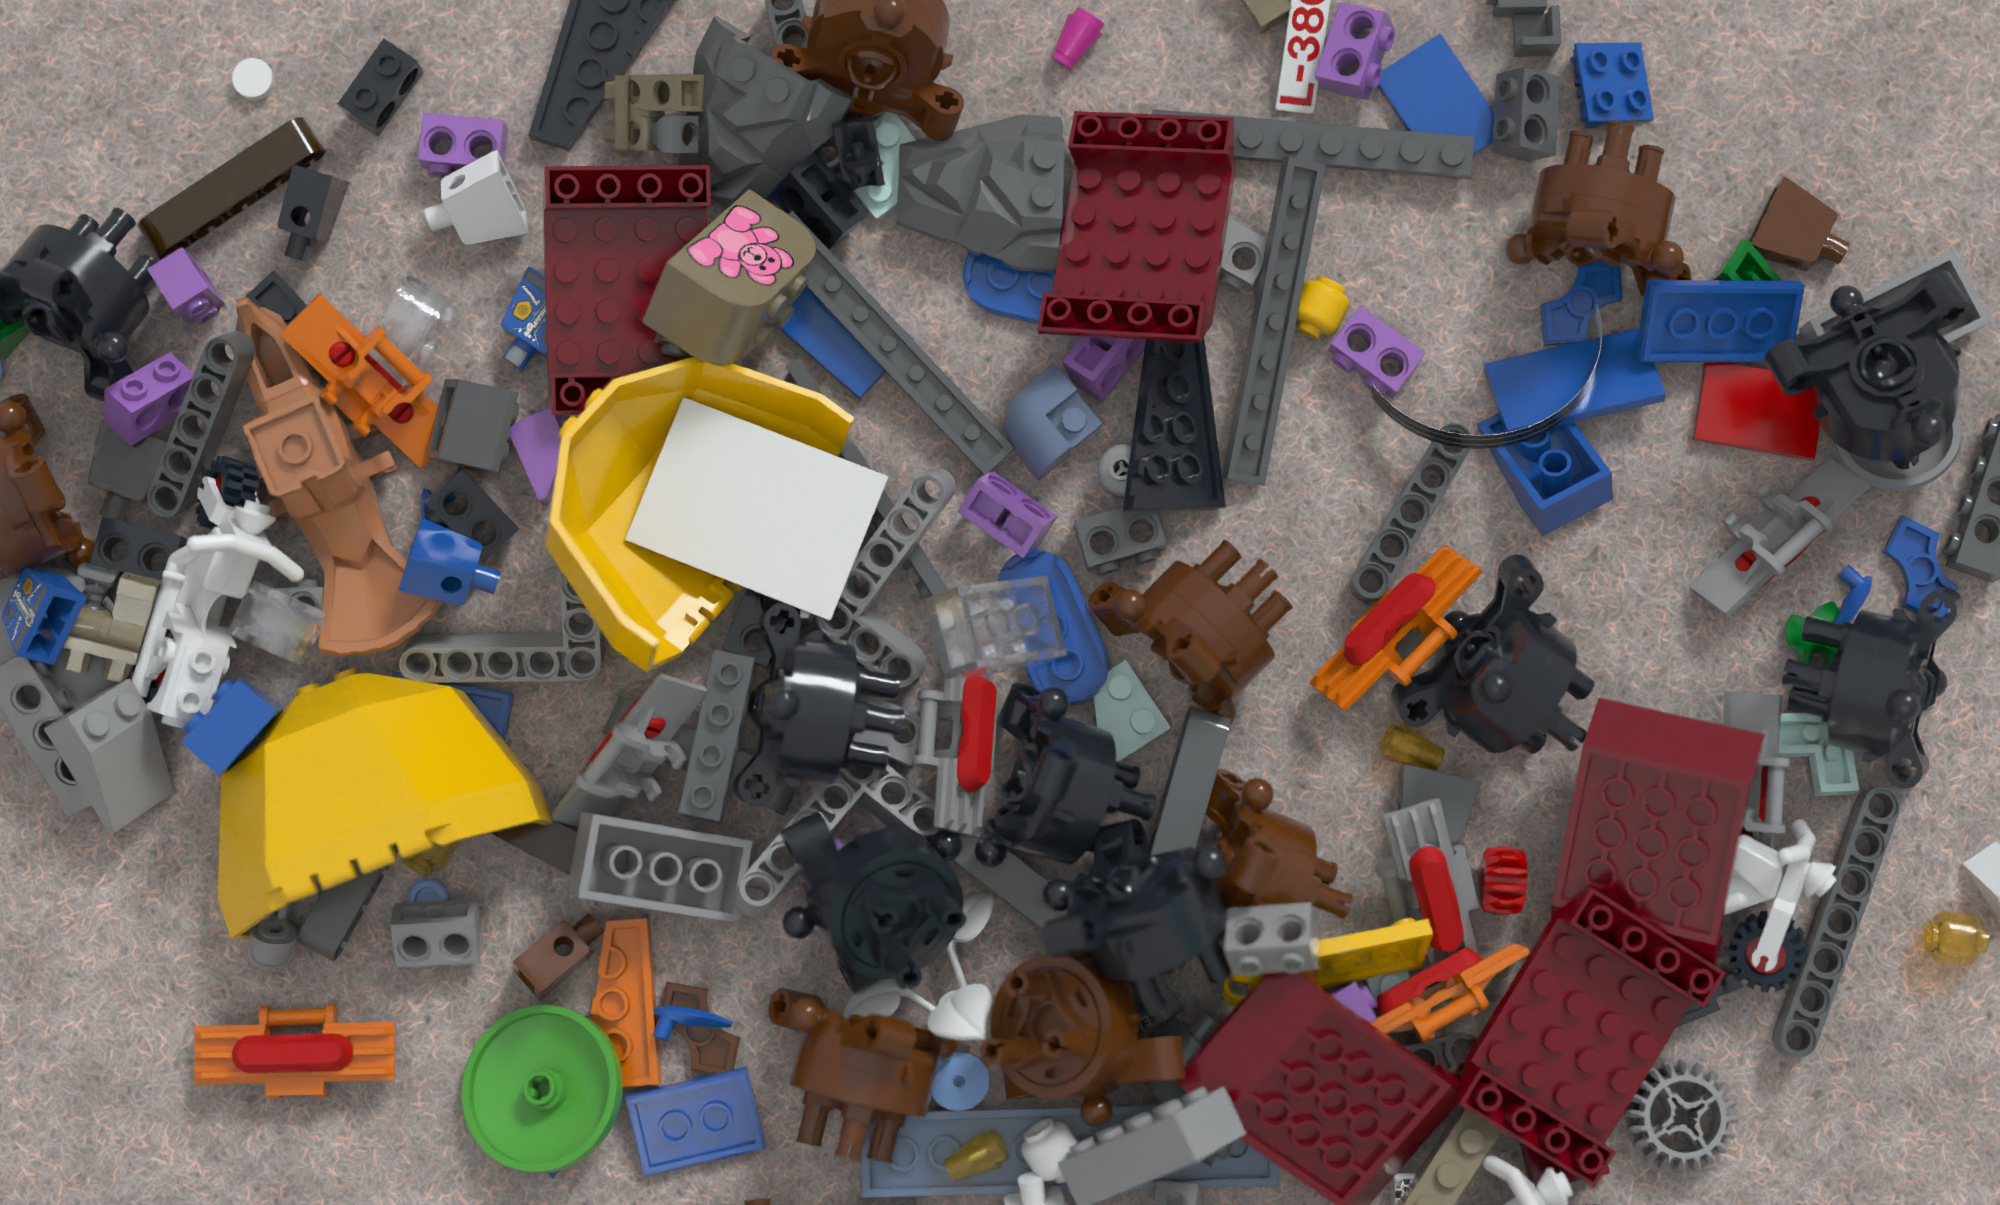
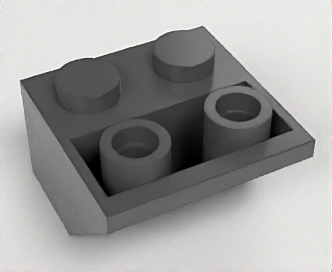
M445 379L425 458L456 467L460 466L470 471L498 472L508 456L509 445L506 440L509 428L514 425L518 417L519 404L516 403L518 392L460 379Z

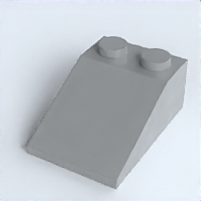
M130 678L102 691L44 728L110 835L175 793L152 713L146 709L147 705Z

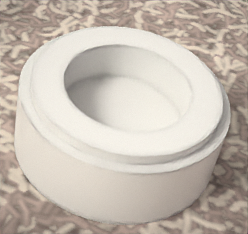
M248 58L237 64L232 74V82L242 97L256 101L267 97L272 92L275 77L271 68L264 61L257 58Z

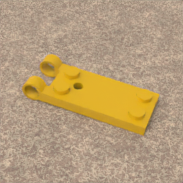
M1406 918L1393 923L1389 927L1319 940L1318 969L1309 971L1315 974L1321 988L1422 968L1433 936L1429 919L1415 921V919ZM1230 972L1231 976L1224 981L1222 989L1224 1000L1230 1006L1236 1007L1246 995H1235L1230 991L1229 985L1232 982L1238 981L1246 983L1252 989L1265 973L1246 976L1233 975Z

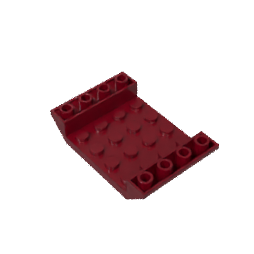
M1074 111L1068 145L1074 160V167L1052 293H1043L1037 328L1038 333L1201 343L1213 323L1235 178L1234 119L1232 117Z
M710 165L544 167L543 244L547 378L551 415L582 414L591 394L598 388L604 390L614 379L680 361V359L661 353L663 346L653 343L657 332L642 321L666 263L708 226L707 208L711 207Z
M1602 697L1598 698L1582 747L1551 904V918L1590 886L1717 967L1723 935L1720 934L1751 783L1752 779L1757 775L1765 734Z
M1589 886L1552 916L1465 1058L1456 1103L1595 1188L1616 1153L1615 1150L1605 1144L1691 1002L1705 1008L1726 972Z
M1303 970L1298 973H1265L1184 1067L1185 1079L1176 1080L1187 1093L1205 1086L1208 1093L1224 1087L1246 1132L1239 1139L1335 1205H1370L1392 1180L1394 1175L1399 1172L1457 1106L1458 1103L1456 1102L1461 1082L1460 1077L1440 1063L1435 1068L1431 1067L1321 988L1315 974L1309 970Z

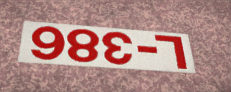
M1291 0L1275 110L1308 114L1314 112L1318 81L1314 75L1324 48L1331 0Z

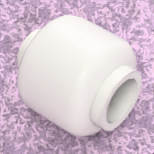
M1051 1118L1041 1120L1024 1133L1023 1137L1025 1140L1021 1146V1153L1032 1172L1042 1176L1044 1182L1053 1180L1056 1183L1066 1182L1057 1163L1071 1156L1072 1153L1069 1147L1079 1142L1066 1123L1062 1121L1053 1122Z

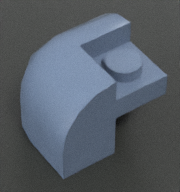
M1050 365L1016 393L1010 400L1004 417L1007 440L1014 447L1013 451L1038 481L1067 459L1074 448L1103 425L1077 393V388L1054 365Z

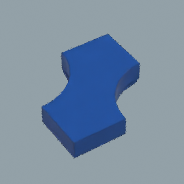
M1595 262L1582 267L1577 266V276L1571 290L1562 298L1540 306L1544 346L1566 345L1586 340L1588 324L1596 312V305L1600 309L1610 303L1621 302L1623 299L1620 264L1617 268H1613L1610 264Z
M1902 515L1899 517L1882 553L1889 556L1898 565L1903 574L1906 592L1902 607L1918 614L1922 599L1933 590L1940 587H1949L1957 592L1959 587L1943 574L1938 564L1936 547L1939 533ZM1943 599L1932 604V607L1939 610L1938 616L1940 617L1944 616L1949 609L1944 607L1945 600Z

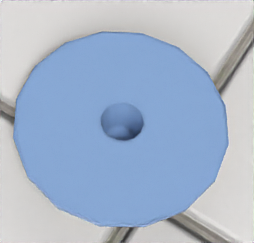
M955 1052L950 1059L939 1062L932 1097L937 1104L947 1110L964 1111L972 1109L982 1102L988 1092L990 1079L987 1068L980 1059L970 1053Z

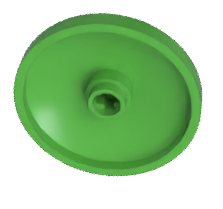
M532 1005L520 1008L496 1021L485 1031L474 1046L468 1058L462 1079L461 1098L464 1117L475 1141L483 1151L506 1167L529 1173L543 1174L561 1171L586 1159L608 1136L621 1106L623 1075L618 1054L609 1037L588 1017L576 1011L555 1005Z

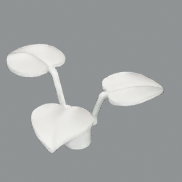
M991 892L979 893L963 898L966 924L956 932L953 940L946 948L960 988L958 991L953 990L946 993L940 999L938 1006L935 1007L909 988H899L894 978L880 979L855 992L849 1000L843 1016H846L847 1019L852 1014L864 1017L872 1013L891 1016L900 1004V997H907L930 1012L927 1025L934 1035L958 1040L985 1039V1025L991 1006V993L983 984H966L955 946L957 942L966 943L973 940L983 930L993 909V894Z

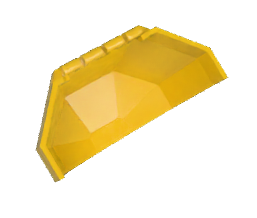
M695 357L616 378L604 390L596 389L588 398L584 406V412L578 418L571 416L559 431L558 436L561 437L545 547L612 647L644 671L649 672L679 658L689 646H692L710 625L707 618L715 620L734 598L732 591L739 592L743 587L625 540L683 397L839 457L849 437L855 419L852 415L818 392L736 364H712Z
M356 668L334 675L335 681L320 687L319 683H314L299 688L295 691L297 696L285 705L283 710L265 727V730L221 776L218 902L231 939L248 940L250 928L275 911L287 907L288 903L317 893L318 887L314 876L318 875L322 887L327 889L356 878L357 870L354 864L356 860L364 874L397 862L393 848L394 845H397L402 858L405 859L431 849L432 841L445 846L455 841L532 822L542 825L553 823L539 782L467 694L459 689L365 672L358 673Z

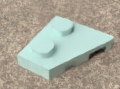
M1127 660L1108 671L1106 682L1099 693L1093 698L1096 726L1112 734L1116 746V761L1120 762L1171 729V727Z

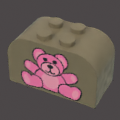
M749 189L666 263L642 322L690 355L702 361L719 365L739 362L756 346L763 348L770 340L775 328L783 329L791 319L795 311L791 306L794 300L803 292L808 282L805 275L815 256L816 245L814 239L801 223Z

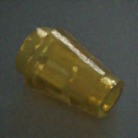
M1392 723L1383 736L1380 754L1387 756V760L1390 762L1436 771L1442 762L1444 748L1437 746V744L1404 723L1400 726Z
M993 1129L988 1133L982 1130L951 1154L950 1157L944 1159V1164L952 1180L957 1182L961 1179L1002 1168V1163L1009 1160V1154L996 1130Z

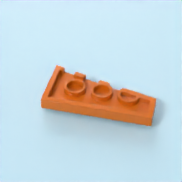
M650 918L606 921L597 975H599L597 988L590 1012L592 1014L591 1020L609 1037L618 1054L623 1075V1087L662 1084L659 1039L652 1036L657 1025V1016L653 1010L656 1008Z

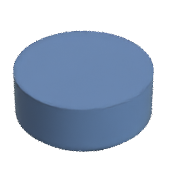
M424 879L415 883L407 896V903L450 901L447 888L442 883L432 879Z

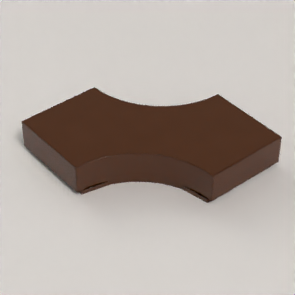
M667 981L662 1006H679L710 1013L707 1000L708 989ZM678 1023L674 1024L673 1028L682 1035L690 1049L691 1071L716 1074L735 1069L741 1037L732 1035L722 1028L687 1027Z

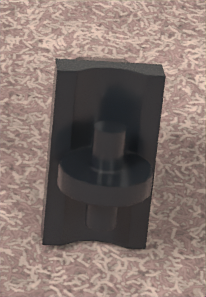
M862 114L845 116L841 122L832 123L843 183L847 189L852 192L864 186L885 185L872 115L863 117Z

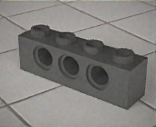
M2000 414L1996 415L1995 419L1989 418L1984 427L1982 441L1987 443L1983 455H1978L1971 466L1969 478L1973 479L1974 482L1970 494L1965 493L1959 502L1956 515L1961 517L1958 530L1957 532L1952 531L1944 547V554L1949 555L1946 567L1991 583L2000 580V505H1996L1989 500L1987 490L1989 486H1995L2000 490ZM1977 523L1983 524L1989 530L1990 538L1987 543L1977 539L1975 535Z
M718 650L713 651L706 683L708 692L703 697L678 812L682 817L723 824L757 666L756 660L753 657Z
M15 655L0 664V710L68 818H71L92 805L44 728L46 721H56L75 709L74 701L66 689L63 687L59 689L51 677L53 673L51 664ZM24 686H34L39 690L41 694L40 704H32L25 699L23 695Z

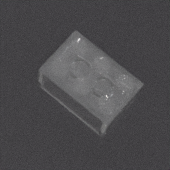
M1047 576L957 586L925 599L945 680L1033 668L1067 655Z

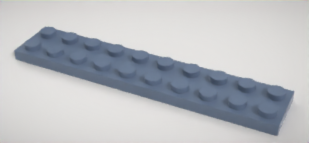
M1159 1105L1112 1106V1118L1101 1127H1092L1082 1120L1080 1107L928 1111L927 1117L906 1115L904 1127H899L892 1164L866 1158L875 1125L874 1121L873 1124L868 1125L861 1154L862 1198L1020 1192L1018 1185L1019 1176L1032 1172L1021 1153V1146L1025 1140L1023 1137L1024 1133L1035 1123L1047 1118H1051L1053 1122L1062 1121L1069 1126L1078 1142L1090 1137L1093 1138L1094 1142H1097L1095 1133L1116 1123L1124 1129L1126 1127L1123 1121L1144 1111L1146 1113L1150 1112L1151 1116H1155L1152 1109ZM1237 1138L1225 1159L1216 1157L1211 1167L1199 1160L1196 1163L1129 1190L1156 1189L1157 1181L1198 1184L1199 1188L1279 1186L1278 1165ZM1055 1180L1044 1182V1187L1058 1185L1062 1187L1064 1192H1070L1066 1182L1056 1183Z

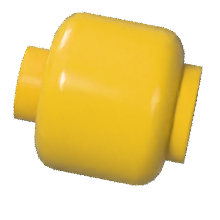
M1317 276L1316 280L1305 281L1296 320L1299 324L1296 330L1313 339H1318L1320 334H1336L1350 304L1349 299L1345 295L1346 289L1339 283L1322 276Z

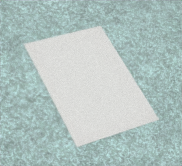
M683 397L625 540L831 620L889 476Z

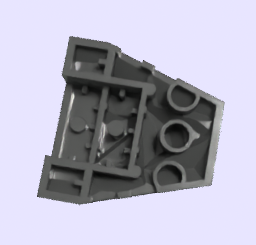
M714 16L696 51L693 74H704V111H687L686 116H699L698 153H680L678 165H710L711 199L728 208L749 189L766 200L792 169L806 160L822 144L827 143L834 136L832 123L843 121L854 98L821 78L809 81L748 44L751 38L750 35L722 18ZM688 123L684 126L682 137L684 144L687 146L692 139V129Z
M1018 115L955 131L952 137L942 141L928 137L900 144L896 224L943 243L949 240L969 248V253L979 257L983 253L1004 262L1003 266L1015 271L1056 273L1063 216L1065 139L1063 137L1062 117Z

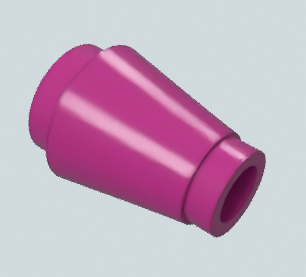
M1077 7L1073 14H1068L1051 58L1071 70L1074 64L1102 36L1100 31L1104 23L1086 10Z

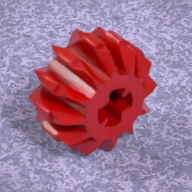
M1512 846L1489 847L1484 851L1479 873V900L1484 912L1507 916L1509 914H1519L1522 911L1526 901L1528 862L1522 849H1515Z

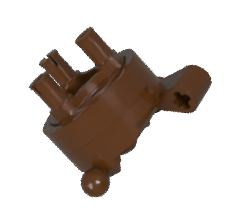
M816 0L813 16L804 15L801 27L808 34V49L790 44H782L773 48L771 52V58L809 81L821 78L854 98L845 116L862 114L863 117L871 115L875 117L884 114L885 111L905 116L928 137L941 141L952 137L956 130L964 107V99L957 90L934 83L940 71L950 67L953 61V55L945 53L950 18L943 0Z
M1612 120L1608 122L1603 154L1597 157L1594 165H1588L1595 137L1583 131H1570L1564 163L1546 167L1539 174L1527 234H1514L1508 239L1505 246V253L1508 259L1518 265L1528 264L1532 260L1548 265L1552 260L1559 261L1563 256L1571 263L1581 267L1595 262L1610 264L1613 268H1617L1619 264L1625 263L1632 268L1639 292L1643 297L1647 280H1691L1690 268L1687 264L1683 263L1684 253L1681 247L1675 242L1667 241L1676 197L1670 189L1657 182L1665 150L1654 145L1639 146L1635 171L1630 173V161L1627 160L1635 127L1630 123L1624 122L1622 134L1618 135L1620 121Z
M16 394L0 402V568L8 578L21 574L22 570L26 567L35 568L65 554L68 563L75 568H78L82 562L89 564L95 545L93 541L84 537L79 522H74L70 514L60 511L66 506L65 495L60 490L46 460L42 456H33L34 447L43 437L46 429L26 394Z
M1225 539L1200 565L1196 563L1192 568L1188 564L1176 560L1143 594L1138 590L1125 589L1115 582L1105 583L1091 594L1088 600L1089 608L1112 635L1121 636L1141 632L1153 641L1150 645L1151 651L1168 660L1171 675L1183 684H1190L1189 690L1193 693L1191 700L1206 711L1231 718L1230 724H1232L1236 717V708L1232 701L1275 658V653L1267 641V638L1270 636L1269 630L1293 608L1291 603L1281 593L1273 590L1271 595L1252 614L1250 613L1255 607L1253 602L1273 581L1278 579V575L1273 569L1267 571L1262 578L1260 577L1262 572L1269 566L1262 559H1258L1256 564L1236 584L1230 583L1228 586H1223L1218 583L1242 558L1239 551Z
M1218 769L1205 815L1217 824L1223 833L1221 837L1216 839L1217 845L1215 847L1219 848L1226 856V869L1220 877L1213 880L1226 908L1312 903L1313 907L1344 919L1351 909L1345 906V902L1352 904L1353 895L1330 887V883L1332 884L1336 878L1338 866L1335 862H1329L1317 857V841L1312 827L1267 809L1273 801L1274 792L1271 784L1263 778H1253L1246 782L1232 772ZM1225 925L1224 929L1222 930V932L1220 933V937H1219V939H1218L1219 941L1224 942V943H1225L1226 925Z
M1089 951L1053 958L1051 955L1036 956L1021 963L1012 972H1009L999 988L993 1004L990 1024L991 1038L984 1040L980 1047L981 1057L987 1058L984 1062L989 1066L1000 1065L1004 1071L1006 1100L1034 1097L1049 1099L1085 1097L1081 1103L1080 1114L1082 1120L1092 1127L1104 1126L1112 1118L1113 1107L1106 1094L1118 1089L1117 1086L1119 1084L1146 1081L1154 1083L1185 1079L1181 1036L1137 1040V1022L1140 1021V1013H1136L1129 983L1112 980L1103 976L1097 969Z
M779 988L774 992L769 1003L768 1013L771 1022L778 1026L802 1032L789 1083L805 1091L802 1101L805 1107L796 1142L821 1147L829 1110L834 1111V1109L841 1111L840 1116L844 1117L834 1155L846 1158L849 1145L852 1144L849 1158L861 1161L868 1125L873 1124L875 1121L866 1158L892 1164L899 1127H904L906 1115L927 1117L939 1062L948 1060L955 1054L957 1039L939 1037L929 1030L914 1027L910 1021L875 1013L869 1014L866 1017L852 1014L847 1019L846 1016L839 1015V1011L826 1008L818 995Z

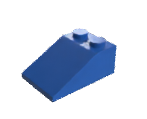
M1499 413L1477 424L1481 435L1505 433ZM1574 422L1556 426L1537 437L1521 443L1489 448L1521 508L1542 536L1613 500L1612 472Z
M239 678L234 684L227 679L212 695L211 699L216 704L208 713L204 715L201 711H198L182 729L188 735L181 743L219 776L231 767L233 762L284 708L279 702L243 678Z

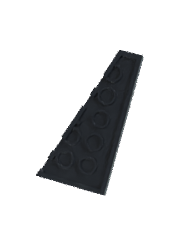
M570 0L528 135L530 140L569 151L605 101V84L615 81V75L623 76L676 0Z
M1203 338L1201 343L1145 340L1123 511H1193L1225 508L1205 339Z

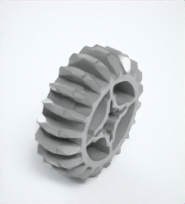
M1679 1060L1675 1073L1670 1061L1662 1062L1663 1076L1655 1068H1651L1648 1072V1077L1652 1083L1649 1084L1644 1080L1639 1089L1644 1091L1642 1096L1635 1094L1631 1102L1638 1103L1637 1110L1626 1109L1624 1112L1626 1117L1637 1118L1638 1123L1627 1126V1133H1641L1642 1135L1634 1141V1148L1642 1149L1649 1145L1650 1147L1645 1152L1644 1159L1652 1162L1661 1154L1658 1167L1667 1170L1673 1160L1674 1169L1677 1173H1684L1687 1161L1692 1171H1700V1157L1709 1165L1715 1164L1716 1159L1711 1150L1714 1148L1721 1154L1727 1153L1728 1148L1720 1140L1722 1137L1735 1139L1736 1134L1733 1131L1726 1130L1727 1122L1738 1123L1739 1121L1738 1116L1727 1115L1726 1109L1737 1105L1736 1100H1723L1721 1097L1729 1091V1085L1723 1083L1714 1087L1719 1076L1716 1071H1710L1702 1078L1704 1064L1695 1063L1689 1073L1688 1061ZM1680 1081L1690 1082L1700 1088L1704 1094L1698 1098L1694 1097L1691 1100L1683 1101L1677 1093L1671 1090L1669 1085ZM1659 1093L1664 1113L1662 1118L1652 1127L1650 1122L1651 1106ZM1711 1105L1713 1112L1712 1126L1704 1139V1133L1700 1127V1118L1709 1109L1708 1106ZM1677 1107L1686 1110L1692 1108L1689 1110L1690 1117H1686L1689 1119L1686 1125L1680 1123L1672 1124L1674 1122L1673 1116H1677L1674 1113ZM1679 1131L1687 1140H1690L1694 1148L1674 1151L1666 1147L1658 1139L1664 1135H1670Z

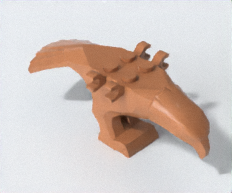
M246 296L236 300L238 320L235 331L245 332L251 337L255 345V356L247 378L259 416L258 419L243 425V429L249 439L253 456L256 460V463L253 464L257 467L256 471L259 473L256 482H259V486L266 483L270 494L279 497L262 505L270 507L268 515L276 517L275 522L289 516L294 518L325 573L319 651L320 653L343 657L354 654L361 656L375 652L382 653L405 643L406 639L421 630L422 625L436 616V612L443 601L398 591L407 560L394 548L386 528L377 492L371 481L373 478L381 477L400 469L394 454L386 451L363 461L356 442L370 439L382 432L372 424L370 432L362 437L353 428V423L348 424L343 412L335 404L330 406L321 398V390L324 387L321 385V380L310 364L279 335L287 326L281 315L265 307H258Z

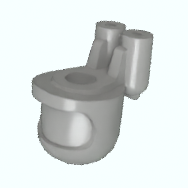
M292 902L288 903L287 907L275 911L250 928L247 955L255 968L264 972H278L285 969L291 963L297 942V929L288 921L291 915Z

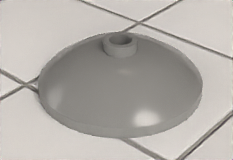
M1956 413L1953 424L1945 436L1930 449L1919 454V462L1915 466H1912L1910 462L1909 469L1906 470L1897 468L1893 461L1865 459L1847 452L1836 443L1835 445L1842 463L1855 477L1881 489L1909 490L1931 483L1949 469L1960 448L1961 425Z

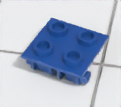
M1641 42L1574 44V56L1570 58V62L1573 64L1575 78L1577 79L1574 81L1575 87H1581V91L1576 93V97L1578 99L1583 98V101L1580 102L1582 114L1580 121L1585 122L1587 129L1602 126L1601 122L1612 120L1620 122L1654 120Z

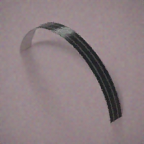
M1596 305L1595 319L1599 330L1600 351L1588 381L1567 405L1555 414L1529 427L1492 435L1452 433L1430 427L1405 415L1391 405L1373 384L1372 398L1391 419L1405 429L1420 437L1447 446L1487 449L1510 446L1530 440L1554 428L1566 419L1579 406L1591 388L1598 371L1602 344V324L1598 305Z

